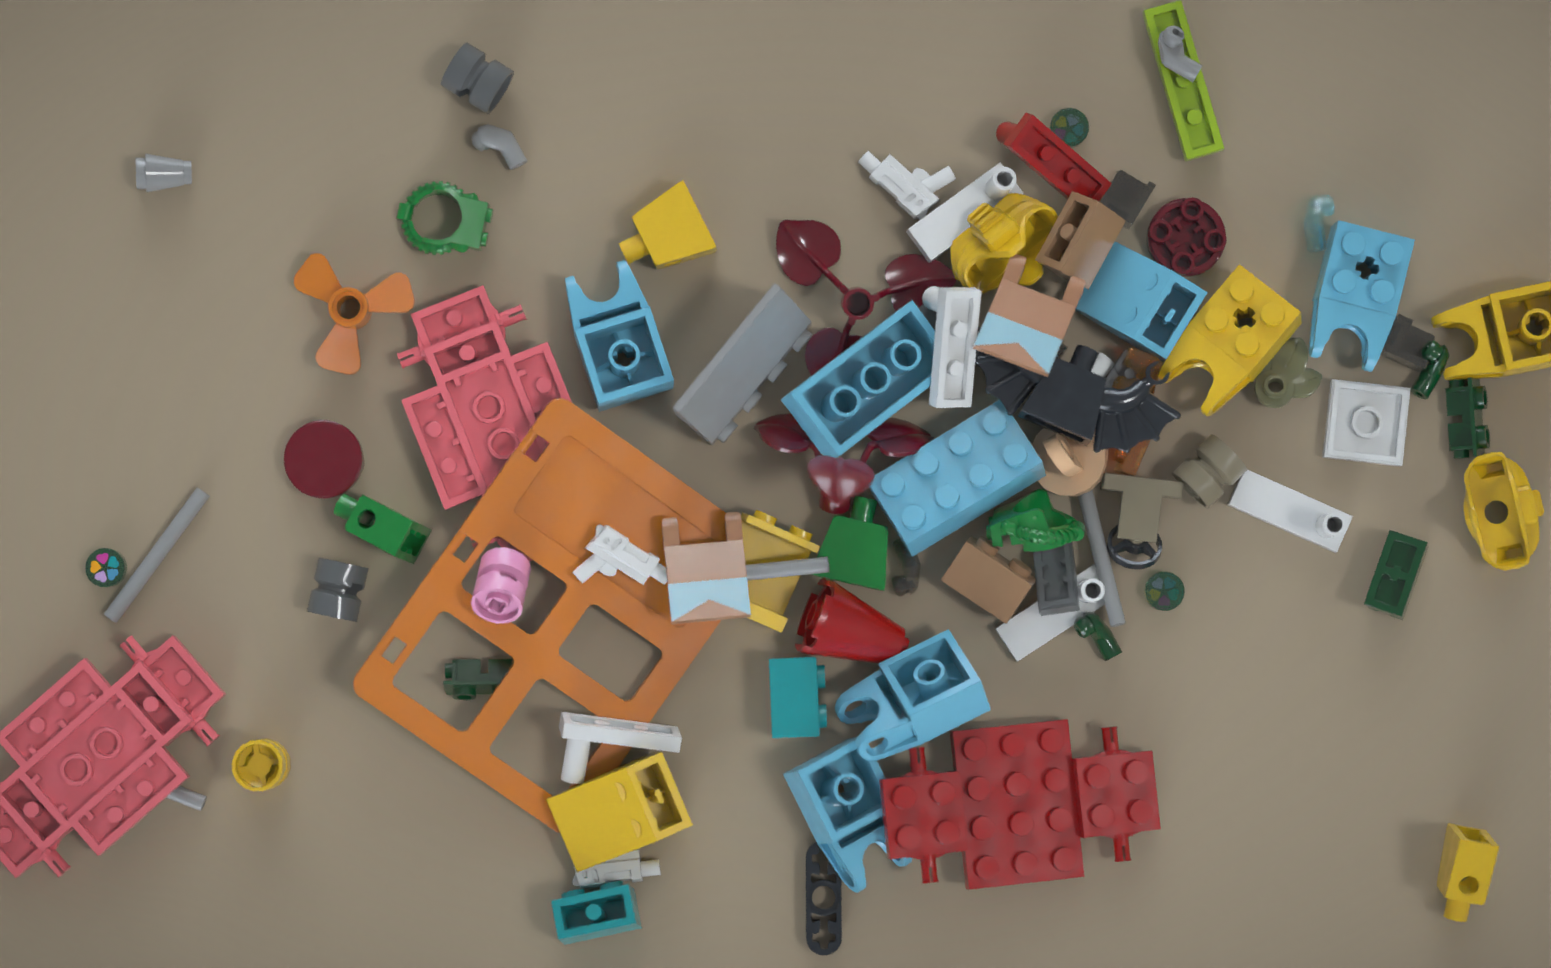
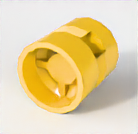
M271 739L251 740L241 745L232 759V773L235 780L243 788L251 791H265L281 785L288 777L291 769L290 756L286 748L279 742Z

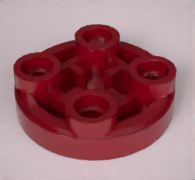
M1195 197L1181 198L1165 204L1153 216L1147 230V247L1152 259L1182 277L1197 276L1209 270L1219 260L1227 243L1224 223L1219 214L1210 205Z
M329 420L312 421L300 427L289 439L284 452V467L291 483L302 493L319 499L335 498L349 491L358 481L365 465L361 444L354 433L342 424Z

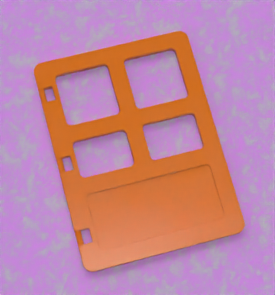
M563 398L553 399L546 405L531 426L529 432L463 522L451 542L441 553L392 622L385 635L358 670L353 679L354 690L360 698L539 821L560 833L546 801L547 798L553 795L490 751L491 744L534 683L539 679L548 681L599 717L650 723L721 622V620L671 624L668 584L663 585L651 576L642 585L619 569H617L614 576H607L598 570L582 584L572 572L594 554L586 549L585 546L595 536L597 525H609L629 538V542L646 553L651 552L659 557L658 563L666 567L662 536L663 519L677 518L680 545L727 541L725 533L726 512L569 400ZM539 435L549 443L535 462L526 456L525 453ZM466 536H469L478 544L466 561L463 562L454 556V553ZM494 537L503 538L565 583V591L534 633H526L512 622L497 624L479 617L473 611L471 605L473 595L462 587L463 579ZM590 605H598L661 651L659 660L629 700L619 698L559 655L560 646ZM441 612L450 613L513 658V664L500 684L495 688L469 727L463 731L457 730L393 685L394 676ZM397 637L406 645L392 663L382 655L393 639ZM600 743L587 761L584 782L619 767L632 747ZM571 783V785L569 786L568 789H570V788H572V787H574V786H577V785H579V784H572V783Z

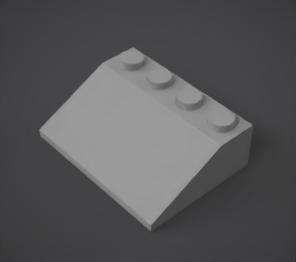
M776 283L773 284L673 406L676 416L712 446L718 439L724 443L738 426L733 420L741 410L744 409L749 413L763 396L758 391L767 379L774 382L788 365L783 361L792 348L799 352L812 336L808 331L812 321Z

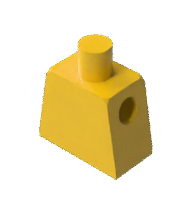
M684 180L675 184L634 214L632 220L638 234L618 243L628 264L650 255L657 270L717 252L715 242Z
M1447 823L1437 878V887L1442 895L1447 898L1443 915L1447 919L1467 922L1471 903L1484 905L1499 851V845L1487 830Z

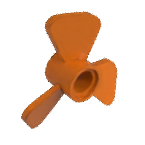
M320 253L310 255L294 276L296 289L328 303L329 314L336 322L315 356L316 362L320 367L334 372L353 375L360 370L361 356L357 330L369 322L372 312L407 313L415 305L411 283L405 274L394 273L369 292L363 294L355 288H342L329 261ZM348 299H356L360 303L359 313L351 319L343 318L341 315L342 304Z

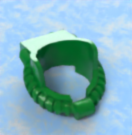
M432 181L431 184L427 182L424 184L425 186L421 187L420 185L417 187L418 190H413L411 192L412 195L406 198V203H399L396 219L402 221L401 229H404L403 234L408 237L407 241L411 242L414 248L417 247L419 251H425L426 254L430 252L432 255H436V253L443 255L444 252L450 253L452 249L464 253L469 248L481 251L482 246L486 247L489 233L485 232L486 224L491 223L493 217V209L490 208V204L479 201L475 193L464 194V190L458 189V186L455 184L453 186L450 185V182L443 183V181H439V183H436V181ZM433 195H444L451 198L458 204L462 213V221L459 228L450 237L442 240L421 237L415 230L412 221L414 207H417L425 198Z
M1043 489L1034 490L1016 501L994 509L993 516H989L988 519L989 525L986 526L987 539L992 540L993 547H1003L1002 536L1009 535L1011 546L1022 544L1023 550L1026 552L1050 550L1073 541H1080L1085 533V525L1082 522L1053 508L1047 491Z

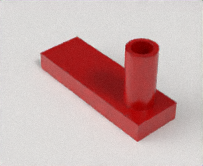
M1025 113L1018 124L1009 121L1003 122L996 130L997 140L1007 147L1067 200L1072 191L1100 201L1112 184L1033 114Z

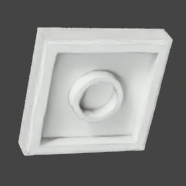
M1332 379L1330 381L1322 458L1402 466L1411 388Z

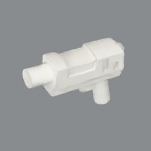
M867 151L858 161L871 174L869 176L871 181L883 187L896 199V203L912 218H918L919 220L924 218L927 210L939 201V198L933 192L956 179L949 166L932 176L920 168L914 169L911 174L890 154L881 163L874 155Z
M609 525L596 526L595 536L585 546L586 549L594 554L572 572L582 584L598 570L607 576H614L617 569L644 585L649 576L663 585L667 583L666 567L658 563L659 557L651 552L646 553L629 542V538Z
M634 850L580 872L575 870L572 883L574 886H580L581 889L600 887L602 884L614 881L632 880V883L642 882L643 877L661 875L659 859L641 861L640 851Z

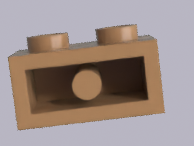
M1072 191L1035 261L1064 280L1070 281L1072 276L1085 280L1084 288L1089 290L1126 220L1101 202Z
M971 536L965 542L941 581L1007 624L1036 582V578L1030 575L1032 569L1016 558H1012L1009 561L997 553L999 547H993L992 541L983 536H980L978 539Z

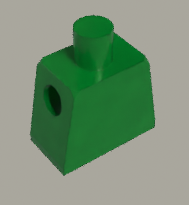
M343 494L334 508V515L347 521L344 530L412 564H415L432 529L365 495L356 500L347 494Z
M854 496L850 518L834 515L817 555V558L828 557L830 572L811 574L812 576L825 577L834 581L884 591L886 585L888 527L873 523L877 506L876 500Z

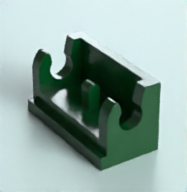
M1389 530L1364 605L1374 611H1381L1394 618L1403 620L1428 550V542Z

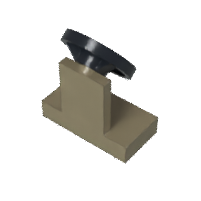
M1104 473L1100 483V490L1122 493L1119 522L1110 531L1107 539L1108 553L1116 563L1125 568L1137 570L1148 568L1158 561L1162 551V540L1158 534L1162 498H1182L1184 482ZM1117 534V538L1124 540L1113 547L1112 538ZM1148 542L1156 543L1157 553ZM1124 551L1134 555L1144 553L1150 559L1140 562L1130 561L1121 557L1118 553Z

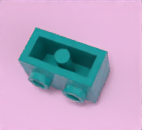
M816 657L769 659L772 738L820 736L819 728H827L826 704H818V689L825 688V665H817Z
M623 881L600 885V890L585 893L584 889L567 891L561 894V899L551 901L558 940L565 945L642 928L635 890L629 884L624 885Z

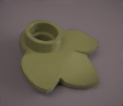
M1302 338L1288 339L1255 378V395L1263 405L1270 408H1280L1289 403L1292 398H1307L1311 396L1319 387L1322 374L1316 370L1306 368L1308 349ZM1276 382L1280 384L1282 390L1277 393L1272 392L1268 388V384Z

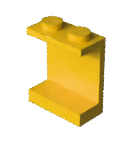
M757 509L753 516L742 512L741 521L746 565L808 559L811 551L817 553L820 548L819 545L810 542L813 534L793 525H791L788 532L775 526L777 518ZM801 575L748 580L751 617L747 618L782 633L788 620L783 614Z

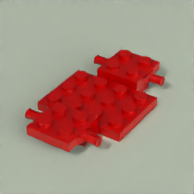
M1068 719L950 731L954 771L934 772L926 770L925 746L913 747L908 749L911 772H907L900 777L879 779L887 859L910 857L920 860L922 884L939 882L936 858L947 853L962 851L965 886L968 890L1085 877L1081 838L1097 836L1112 838L1115 862L1131 861L1129 837L1142 831L1161 829L1153 751L1129 752L1119 750L1118 727L1112 726L1101 728L1104 751L1093 756L1072 758Z

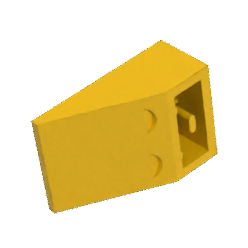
M662 752L646 754L546 799L576 872L657 842L693 825Z

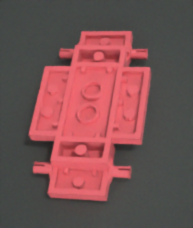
M484 285L410 314L418 332V346L397 353L403 369L425 360L431 367L437 386L401 401L444 510L483 496L551 400L563 398L572 402L548 341L515 355L511 354L506 342L505 327L527 320L523 308L519 304L516 307L499 313L491 304ZM538 435L525 455L536 462L549 442ZM494 537L489 542L491 544L497 541L502 548L516 550L523 554L529 562L534 561L501 537ZM477 542L472 543L474 548L478 544Z
M132 635L126 639L127 642H122L119 647L125 651L134 664L112 686L88 658H83L0 731V744L20 766L7 779L0 782V861L15 878L20 877L33 864L43 860L58 878L61 877L71 866L68 865L56 849L62 839L73 829L76 830L97 856L102 855L190 777L165 747L170 745L182 733L192 729L207 747L214 742L213 740L219 738L220 735L216 733L205 718L210 709L226 693L175 635H172L159 648L147 653Z

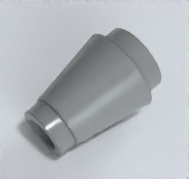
M145 154V158H136V189H146L148 193L183 186L184 184H192L191 161Z

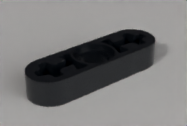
M815 841L806 852V941L814 953L826 956L837 951L842 941L841 878L831 863L828 862L827 875L835 873L836 881L833 882L828 879L811 881L812 873L820 875L819 862L812 861V854H818L820 851V847ZM827 886L834 891L835 902L831 907L821 909L815 906L812 901V894L816 888ZM812 913L820 916L836 913V921L828 919V931L831 934H835L836 937L835 940L828 942V947L821 948L819 941L812 939L813 934L820 932V919L811 921Z

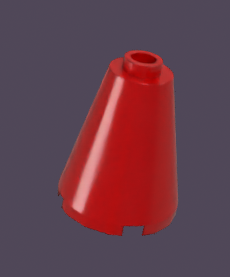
M824 577L817 583V585L823 586L819 595L810 594L800 618L797 635L803 637L802 644L795 643L796 650L803 654L879 664L907 650L909 638L905 637V628L833 580Z

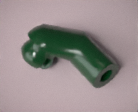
M1434 340L1427 342L1422 348V358L1427 360L1410 389L1414 395L1426 400L1440 380L1450 356L1448 348Z
M1085 612L1083 617L1075 620L1074 628L1081 638L1091 635L1104 661L1122 653L1112 631L1096 613Z

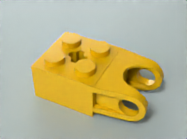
M1239 264L1188 324L1165 360L1158 378L1162 380L1170 371L1169 379L1165 382L1167 384L1190 368H1202L1208 371L1214 380L1207 398L1201 406V412L1209 417L1222 408L1248 383L1253 382L1302 324L1301 312ZM1243 318L1252 319L1253 326L1250 328L1248 325H1244L1240 329L1238 328V321Z
M1551 281L1492 293L1486 297L1446 310L1431 318L1433 328L1443 327L1464 330L1471 336L1474 342V354L1457 365L1446 368L1443 371L1445 380H1468L1471 377L1476 379L1499 378L1551 367ZM1530 320H1535L1536 326L1542 325L1543 330L1538 336L1533 335L1532 332L1530 333L1526 327Z

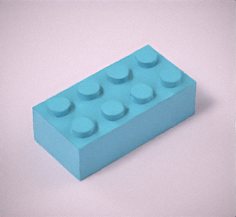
M912 300L780 400L819 452L824 456L837 458L930 387L935 330Z
M998 400L922 446L916 454L906 456L876 474L874 482L869 488L908 552L913 557L1045 477L1046 473L1043 461L1013 415L1009 416L1003 403Z

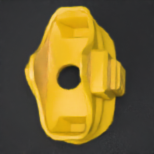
M1018 193L1007 194L994 207L988 203H982L968 215L967 222L970 227L956 237L950 247L954 277L961 282L963 287H974L982 290V295L999 287L1010 257L1018 254L1026 258L1025 269L1018 284L1022 286L1034 284L1043 275V265L1035 261L1059 216L1047 204Z
M1490 452L1477 456L1468 465L1464 474V517L1466 525L1472 537L1477 541L1482 557L1487 563L1504 571L1521 568L1529 563L1530 556L1536 550L1540 540L1538 517L1544 514L1540 492L1536 489H1531L1524 470L1516 462L1507 458L1504 453ZM1501 501L1507 506L1508 516L1504 522L1494 524L1486 519L1485 508L1490 502Z

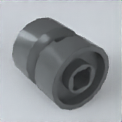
M466 42L448 65L441 80V86L459 97L465 94L469 95L470 104L489 114L494 110L508 89L514 71L497 60L488 63L485 61L484 52Z
M318 558L314 579L319 583V586L311 590L307 612L357 622L362 602L357 597V592L364 590L369 568Z

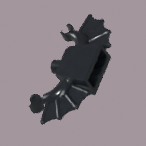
M1078 344L1070 362L1055 358L1048 377L979 351L978 356L975 358V364L979 365L986 377V393L998 398L1003 403L1009 416L1016 412L1033 390L1020 410L1018 417L1085 446L1092 441L1095 432L1093 451L1095 453L1109 448L1129 453L1134 446L1142 441H1159V435L1165 425L1181 418L1179 411L1150 393V388L1154 384H1163L1170 376L1169 371L1160 381L1154 380L1151 377V369L1160 361H1155L1148 365L1146 376L1142 380L1137 379L1124 389L1105 387L1106 379L1091 372L1099 353L1084 345Z

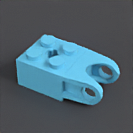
M1340 220L1331 226L1312 300L1313 310L1309 338L1310 357H1320L1332 332L1335 329L1345 328L1353 331L1360 339L1362 346L1361 368L1369 372L1374 369L1397 315L1415 239ZM1361 263L1367 264L1371 270V274L1365 279L1360 277L1361 271H1356V266H1359Z
M625 260L616 262L619 275V290L613 298L605 302H596L587 298L576 283L574 276L565 278L574 337L598 412L671 390L674 386V378L651 308ZM619 353H625L627 358L633 357L635 359L630 361L629 366L615 363V361H618Z
M949 629L879 663L880 669L846 690L840 695L835 704V713L843 723L856 724L874 721L864 729L856 740L858 753L863 759L870 761L884 759L922 745L991 710L979 676ZM863 701L862 704L854 710L848 712L845 711L847 706L852 702ZM884 737L882 743L878 746L866 748L870 742Z
M853 737L783 773L817 844L842 881L849 889L858 893L865 889L867 885L863 866V854L866 848L871 843H876L887 854L879 779L886 778L877 760L870 761L860 756L856 747L858 737ZM838 784H842L844 787V792L840 793V795L838 793ZM910 857L892 859L899 867L906 866L912 862Z

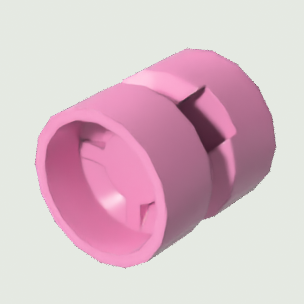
M494 548L482 556L471 601L473 611L479 617L499 624L515 621L521 615L531 571L530 562L523 554L509 548Z

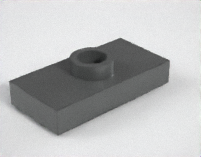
M1073 542L1050 550L1033 552L1040 615L1047 616L1080 611Z

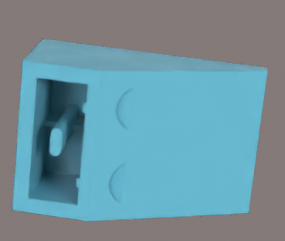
M1114 242L1089 290L1084 288L1076 311L1162 363L1169 356L1208 292L1176 272Z

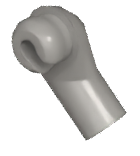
M1174 25L1168 26L1160 33L1158 39L1161 62L1166 68L1193 83L1203 65L1185 56L1182 41L1185 37L1183 30Z
M487 124L480 126L473 133L472 143L474 147L480 151L488 150L489 148L501 151L510 170L519 168L527 163V159L511 131Z

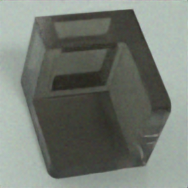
M1119 170L1100 202L1125 219L1123 227L1129 230L1156 184L1149 181L1146 185L1128 173Z
M1398 314L1395 317L1381 355L1417 372H1421L1426 369L1429 363L1422 358V348L1427 342L1435 340V336L1412 326V319Z

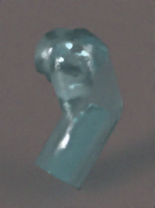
M1317 194L1308 201L1304 219L1308 252H1318L1327 249L1323 216H1331L1335 212L1334 201L1330 195L1319 197Z

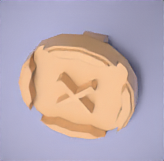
M1043 428L1036 435L1032 444L1043 461L1046 476L1038 480V482L1044 489L1059 496L1077 497L1090 492L1102 481L1106 472L1104 470L1108 461V449L1101 450L1098 453L1093 451L1095 432L1092 441L1085 446Z

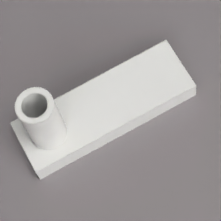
M1000 162L906 231L929 263L950 249L953 240L970 227L967 217L982 203H988L994 207L1007 194H1024L1016 183L1015 172L1008 167H1004Z
M931 286L923 293L922 301L924 306L937 312L929 405L935 408L971 407L976 349H973L978 336L982 291L977 288H939Z
M1247 470L1238 479L1227 504L1334 553L1338 552L1353 517L1250 470Z
M1095 565L1076 575L1080 611L1041 616L1037 601L1012 617L1007 624L1003 623L995 629L1016 662L1073 626L1077 618L1083 617V613L1094 612L1105 605L1103 599L1105 588L1098 579Z
M561 712L559 729L562 738L567 739L561 780L572 784L584 783L591 742L679 753L682 740L677 726Z

